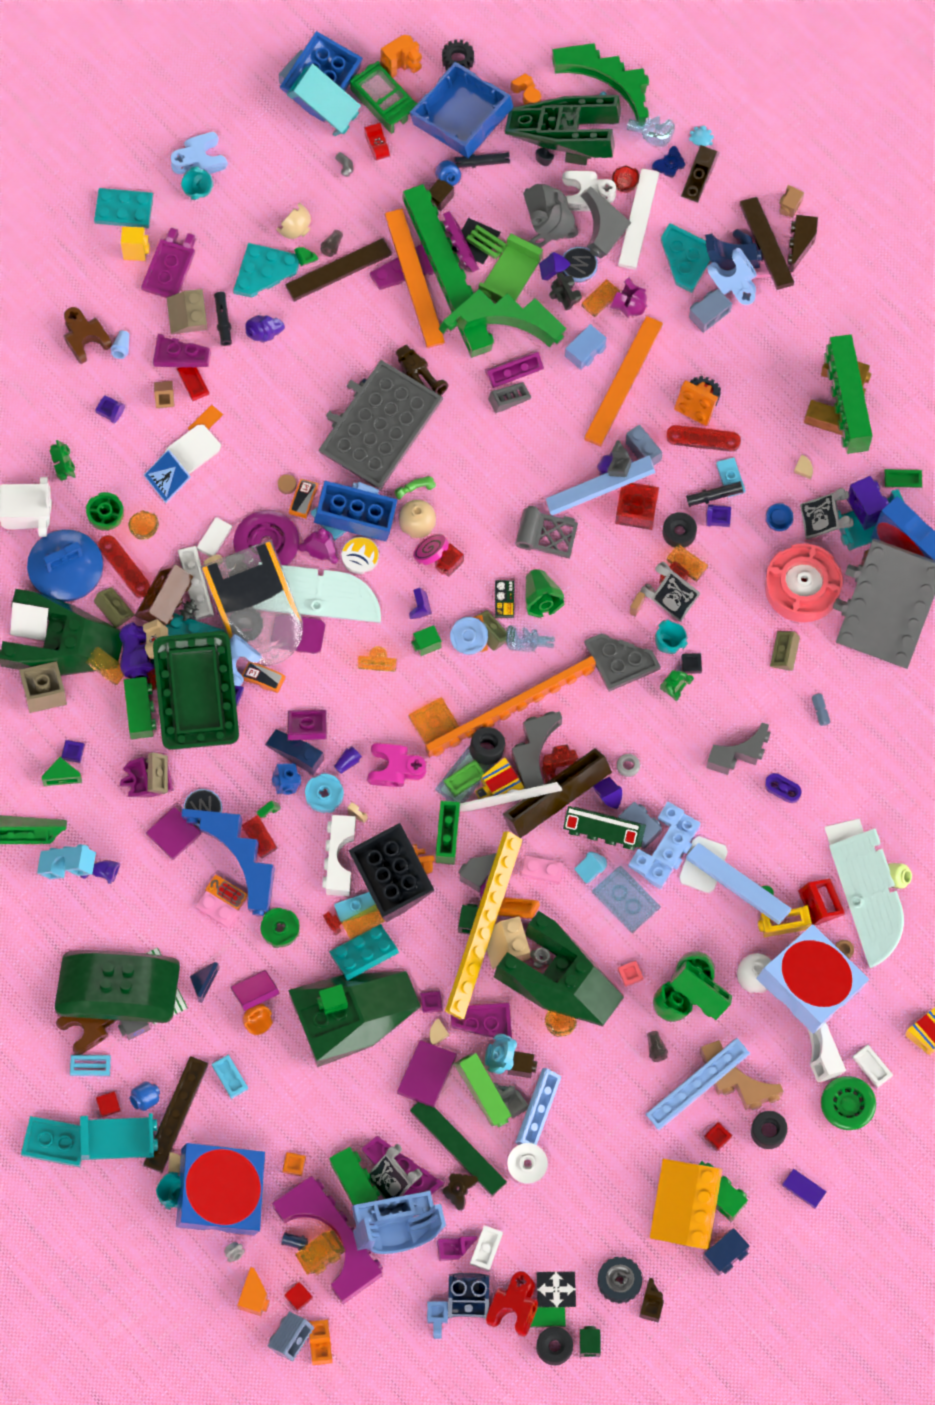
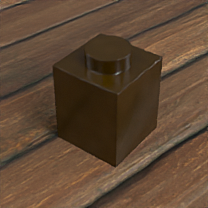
M438 179L429 190L432 197V205H435L440 211L454 197V187L444 180Z
M514 1051L513 1067L508 1071V1075L531 1078L532 1072L536 1073L538 1061H534L535 1054Z

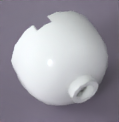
M760 953L749 954L743 958L737 969V979L741 987L750 993L766 992L767 989L756 978L772 960Z

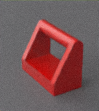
M831 879L808 882L798 890L804 906L808 905L813 925H819L845 915ZM826 887L836 910L835 912H827L818 888Z

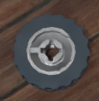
M626 1257L610 1258L599 1270L597 1278L599 1291L604 1295L605 1299L610 1300L612 1303H627L629 1300H633L640 1292L642 1272L631 1259ZM617 1277H622L624 1279L622 1284L616 1281Z

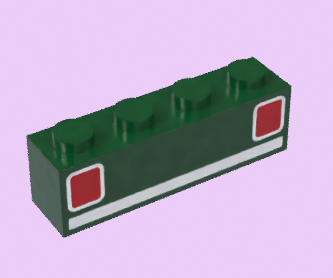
M568 806L563 829L569 830L568 834L580 836V833L585 834L587 839L598 841V838L604 839L606 844L616 846V843L623 844V848L629 850L641 847L646 824L575 806Z

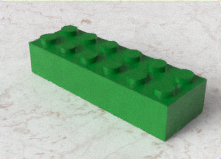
M852 334L830 337L829 343L826 344L824 360L825 364L828 363L829 365L827 375L828 380H832L831 395L836 400V403H834L835 414H839L838 429L843 434V437H841L842 448L846 449V454L869 451L873 434Z

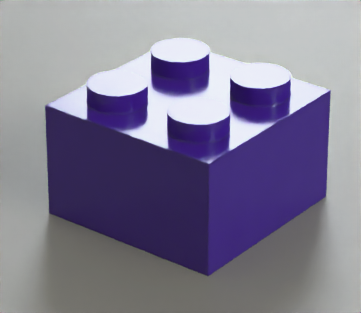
M870 475L850 484L849 498L847 499L864 531L876 525L881 511L889 504L887 498L880 493L878 482L876 480L873 481Z

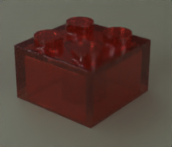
M638 483L622 486L615 524L652 530L659 487Z

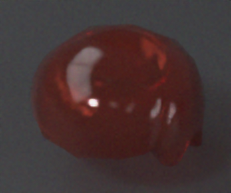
M628 165L617 168L612 174V181L616 184V190L621 193L632 192L639 184L640 175L638 170Z

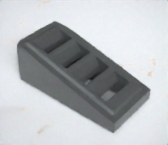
M524 382L491 391L488 400L494 412L498 413L530 400L531 395Z

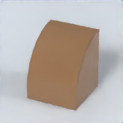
M173 381L154 382L156 408L175 407Z

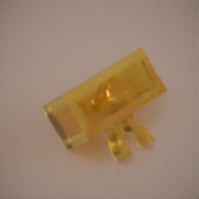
M334 1230L323 1232L295 1255L307 1275L314 1273L319 1275L327 1269L325 1266L329 1263L333 1264L340 1260V1255L346 1250Z

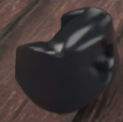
M538 148L536 150L537 162L543 166H549L554 159V154L545 148Z

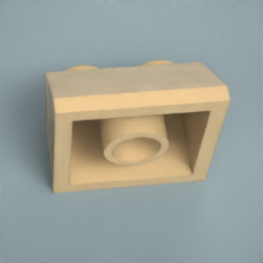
M520 916L500 921L494 925L487 947L492 969L497 967L507 952L521 961L530 959V949Z

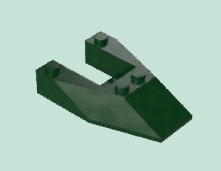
M619 95L563 96L514 107L508 113L505 134L547 149L592 158H613L615 149L613 129H579V124H618L621 116Z
M15 588L12 605L14 602L48 608L47 620H49L43 648L3 641L0 650L1 667L21 670L57 661L61 676L117 669L123 645L119 637L120 629L74 605L33 591Z
M538 911L528 924L525 936L556 955V957L545 972L541 974L507 952L497 965L494 978L542 1009L603 1027L624 996L556 921Z

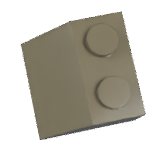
M203 289L183 291L167 298L171 334L208 330Z
M57 661L19 670L29 713L67 705Z

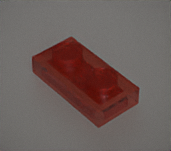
M259 815L242 824L249 839H257L259 843L257 853L261 858L278 849Z

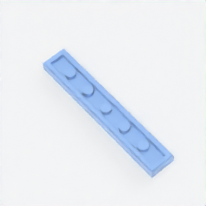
M650 455L632 462L627 477L609 476L608 473H605L546 498L550 514L553 516L656 473Z
M700 843L686 856L689 862L778 925L791 912L789 906Z
M736 1038L646 1113V1116L658 1130L662 1129L751 1053Z

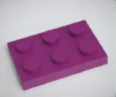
M450 211L444 213L445 221H443V224L451 235L450 239L458 250L457 254L461 262L464 263L466 268L469 267L472 272L479 270L459 224Z

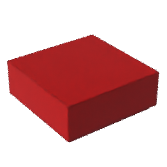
M115 1091L96 1097L102 1117L121 1112Z
M717 1122L704 1135V1138L719 1151L733 1135Z
M300 1282L284 1295L297 1311L313 1298Z

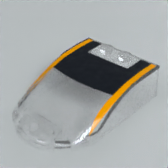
M271 539L200 567L224 630L231 639L234 634L238 635L262 655L259 662L252 663L262 666L275 665L283 662L296 651L303 635V622ZM242 656L240 657V658L243 659L244 661L246 660V661H248V662H251V661H249V660H248L247 658H245V657H242Z

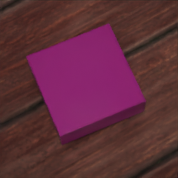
M440 990L420 993L423 1013L442 1011Z

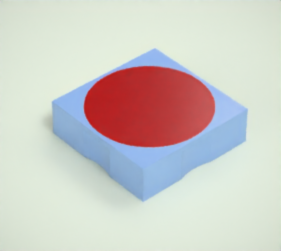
M813 924L764 967L756 978L770 993L783 1002L792 1014L813 1034L833 1016L837 1009L847 1004L860 992L869 981V978Z

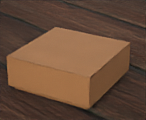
M638 592L630 606V614L635 617L645 601L644 593Z

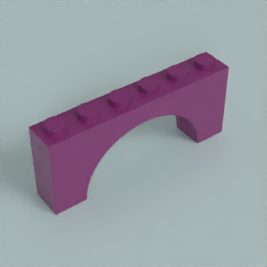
M310 1176L273 1202L272 1206L284 1224L297 1218H312L327 1224L338 1235L344 1247L345 1261L340 1275L331 1284V1289L341 1303L345 1304L380 1279L383 1267L377 1259L373 1260L369 1255L371 1253L370 1250H357L353 1234L355 1228H350L347 1225L346 1221L348 1219L342 1211L338 1212L334 1207L336 1205L334 1199L330 1194L326 1196L323 1192L324 1186L319 1179L315 1180Z

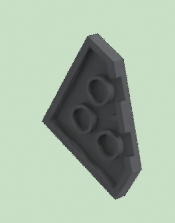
M602 633L584 641L590 656L596 662L595 666L608 692L661 669L652 650L636 647L634 644L623 640L618 641Z

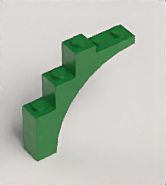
M595 43L552 49V62L555 74H581L608 84L627 101L635 115L638 126L646 124V118H649L648 108L644 107L643 102L646 101L645 93L647 86H649V77L645 75L644 68L625 71L624 62H620L619 56L600 58V51L596 50Z

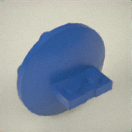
M58 530L47 534V537H42L33 546L27 561V571L32 585L40 594L62 602H69L83 598L94 590L102 577L103 558L99 547L89 536L75 530Z

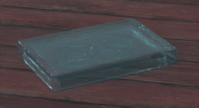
M621 865L592 890V893L632 934L661 909V906Z

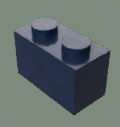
M733 1228L708 1249L702 1258L718 1276L722 1273L726 1275L733 1269L734 1266L732 1264L735 1261L739 1260L741 1262L748 1256L749 1253L747 1251L750 1245Z

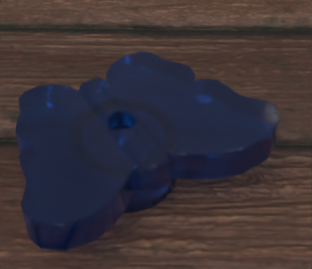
M672 146L669 149L668 155H665L664 159H658L653 162L651 168L673 178L676 175V171L684 169L686 164L678 148Z

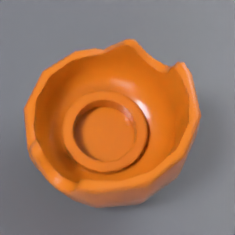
M264 1004L255 1005L244 1012L243 1024L252 1035H262L273 1024L270 1016L272 1013Z

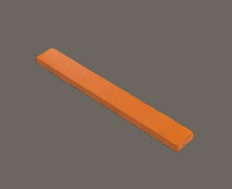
M403 209L386 212L384 216L426 347L431 348L443 345L445 340L442 332L439 330V321Z
M648 316L644 319L584 440L597 446H602L663 326L662 322Z

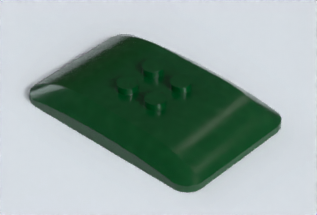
M223 631L161 636L155 639L153 642V654L163 746L168 750H179L236 743L239 739V725L231 646L228 634Z
M68 951L62 957L55 1000V1012L63 1017L167 1023L174 1016L180 962L173 957L135 952Z

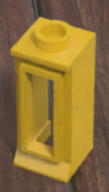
M808 905L791 909V912L786 916L800 915L801 921L771 926V919L761 913L760 920H758L759 932H763L765 938L807 930L812 924Z

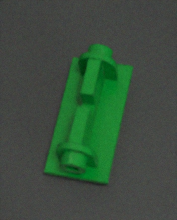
M56 440L57 444L51 445L49 451L53 463L60 461V463L54 465L57 478H60L61 481L66 480L68 475L76 478L74 473L75 466L70 459L68 445Z

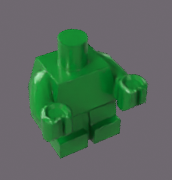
M672 670L661 683L660 689L675 701H678L681 697L680 692H682L687 684L692 683L694 677L682 671Z

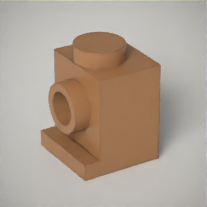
M788 185L786 193L780 199L779 204H781L779 212L784 216L793 218L803 202L804 192Z

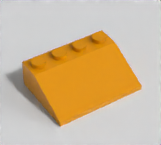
M663 1158L650 1239L709 1249L722 1169Z

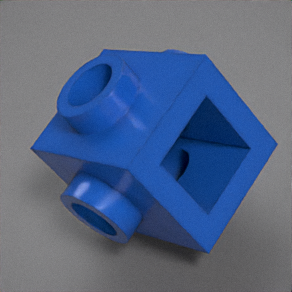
M296 763L276 765L272 776V785L276 788L277 794L290 795L296 793L298 786L301 785V776L297 772Z

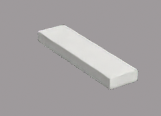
M196 546L178 550L182 569L193 576L191 580L192 585L188 593L190 600H195L194 604L199 609V611H194L195 620L214 616Z

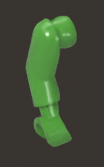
M430 476L414 479L406 484L404 488H397L395 495L400 500L406 493L412 492L419 487L426 486L428 490L436 487V483Z

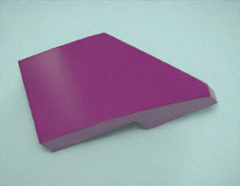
M477 1236L439 1239L437 1241L439 1261L459 1260L477 1240Z

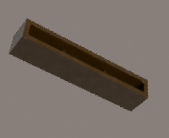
M594 748L544 784L557 782L562 791L523 799L503 813L509 829L517 837L522 838L612 773L606 757Z

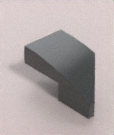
M617 440L612 450L613 459L607 472L609 476L627 477L632 461L627 450Z
M493 1083L509 1110L512 1119L528 1109L529 1105L520 1092L515 1090V1086L506 1087Z

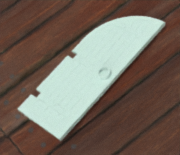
M280 566L298 614L381 623V611L378 600L369 586L359 578L340 571L324 570L323 576L318 575V569ZM284 590L272 598L253 606L257 610L295 614Z
M876 828L829 845L870 968L880 964L891 955L900 941L904 926L903 908L897 891L891 893L889 891V888L895 886L890 875L883 849L878 851L875 849V846L881 844Z

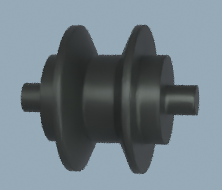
M193 599L190 602H182L184 608L183 610H178L182 612L181 615L184 616V621L187 618H196L194 611H199Z

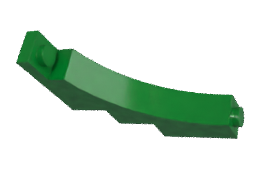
M480 289L444 319L439 327V330L444 334L448 330L452 331L457 325L462 330L484 324L508 325L534 335L548 347H551L554 343L558 345L565 336L563 334L567 329L536 298L522 308L511 296L506 294L495 304Z

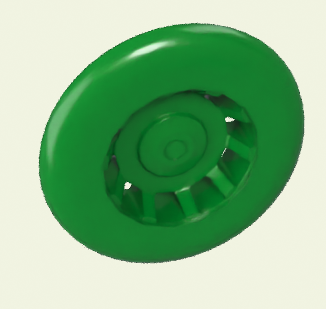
M843 1076L834 1079L825 1087L821 1096V1109L825 1118L833 1126L842 1130H857L872 1120L876 1111V1097L871 1087L863 1080L852 1076Z

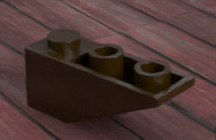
M700 145L681 197L699 202L720 152Z
M796 215L795 221H792L791 232H794V237H790L789 248L792 249V254L788 255V265H791L790 272L796 269L814 244L817 235L818 217Z

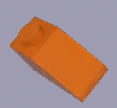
M250 1267L237 1306L239 1310L262 1316L263 1311L267 1312L270 1300H267V1292L255 1268Z

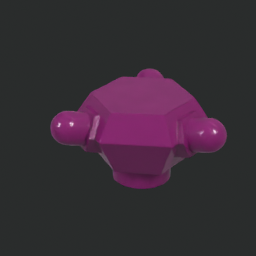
M324 528L313 532L304 539V543L299 545L298 549L301 552L307 551L312 557L320 560L327 559L332 564L338 562V557L335 555L336 549L333 535Z

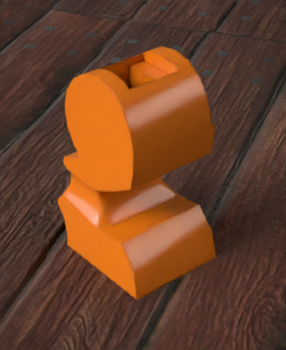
M525 73L511 81V91L519 94L525 90L523 94L524 105L541 102V93L535 89L532 76Z

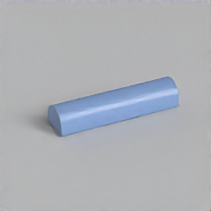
M542 1068L515 1141L517 1145L524 1143L537 1145L562 1077L547 1068Z

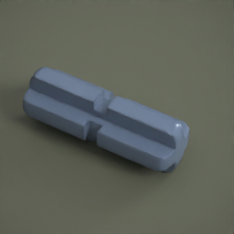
M813 695L812 701L815 710L818 711L816 715L819 725L826 726L830 724V718L827 709H825L826 705L823 695Z

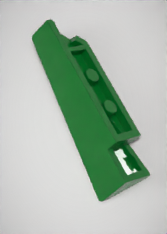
M0 815V844H51L56 836L66 830L67 820Z

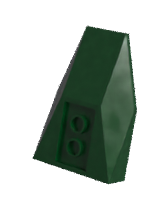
M407 971L361 973L348 981L344 975L288 990L289 998L295 1013L299 1017L317 1068L373 1047L421 1008ZM342 984L348 1008L325 1015L324 1010H320L316 998H319V991Z

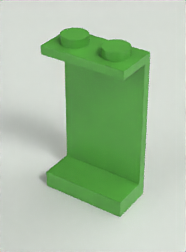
M511 233L507 238V247L485 282H480L479 289L496 303L506 294L516 301L543 258V249Z

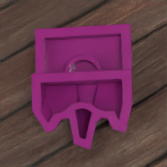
M140 757L131 760L123 768L125 772L129 773V776L121 779L120 786L132 787L128 792V797H154L161 795L148 791V773L146 772L148 769L146 760L148 758ZM168 767V792H171L174 789Z

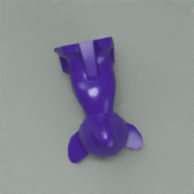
M111 860L94 863L92 875L105 878L108 884H111L116 879L120 863ZM88 875L80 876V877L83 878V879H86V878L88 877Z

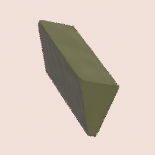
M112 587L98 592L94 599V603L116 628L135 615Z
M488 610L476 615L483 616V622L488 630L487 645L493 651L511 639L509 633Z
M777 631L770 663L771 667L793 671L800 640L799 635L795 631Z

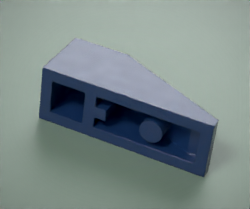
M277 729L265 744V746L292 763H296L297 766L311 775H314L324 761L323 752L305 741L288 740V734Z

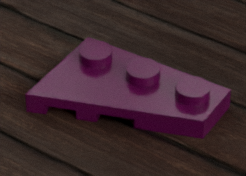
M158 333L153 365L154 367H209L211 351L208 347L194 343L186 344L180 342L179 339L165 338L164 335Z
M509 1003L468 1005L464 1019H458L451 1015V1027L494 1038L498 1034H504L512 1038Z

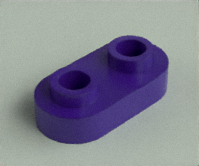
M772 773L766 778L765 788L768 792L788 803L799 801L802 790L798 784L777 773ZM775 782L778 786L773 787L771 783ZM793 792L795 796L791 797L788 793Z

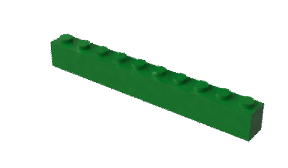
M422 184L403 191L402 200L452 313L473 295V290L470 285H467L465 281L466 274L458 265V255L453 253L451 249L452 242L445 235L446 229L443 221L438 219V209L431 203V193ZM487 324L470 327L462 330L457 325L471 358L492 351L494 339L492 334L488 333L486 329Z

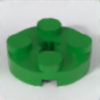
M274 908L264 915L260 929L263 939L272 947L279 948L289 946L299 936L300 924L297 916L292 911ZM278 923H281V925L284 924L286 926L283 928L284 931L277 932L275 930L277 928Z

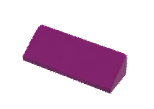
M533 351L485 369L492 388L543 370L544 366L539 352Z

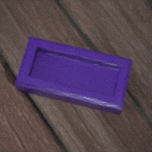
M795 1169L792 1170L782 1184L784 1188L814 1209H816L827 1191Z

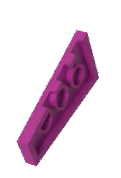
M422 244L415 247L423 275H433L434 271ZM398 257L370 272V277L379 290L402 284L405 281Z
M376 1136L362 1148V1151L376 1165L392 1146ZM399 1153L394 1157L407 1175L416 1169H419L422 1173V1176L411 1185L403 1196L430 1191L432 1195L444 1185V1182L432 1176L430 1172L424 1168L422 1169L403 1154Z

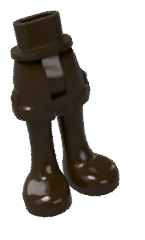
M404 345L395 352L398 356V362L403 369L402 373L424 385L419 375H422L433 392L440 396L446 392L449 386L447 381H437L427 369L428 363L425 358L415 353L414 349Z

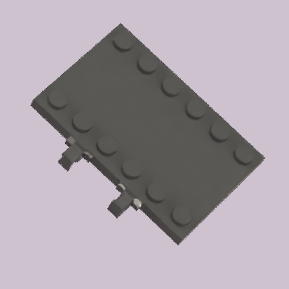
M380 360L365 383L361 382L359 385L352 380L349 381L347 388L355 392L354 399L340 416L334 415L329 410L326 417L333 423L331 425L333 430L318 450L319 453L379 490L383 488L443 400L442 396L383 360Z
M873 539L864 565L859 564L856 567L849 564L847 566L845 575L856 578L855 582H857L852 599H848L846 602L836 598L833 609L840 611L841 615L845 616L836 643L908 669L935 597V561Z

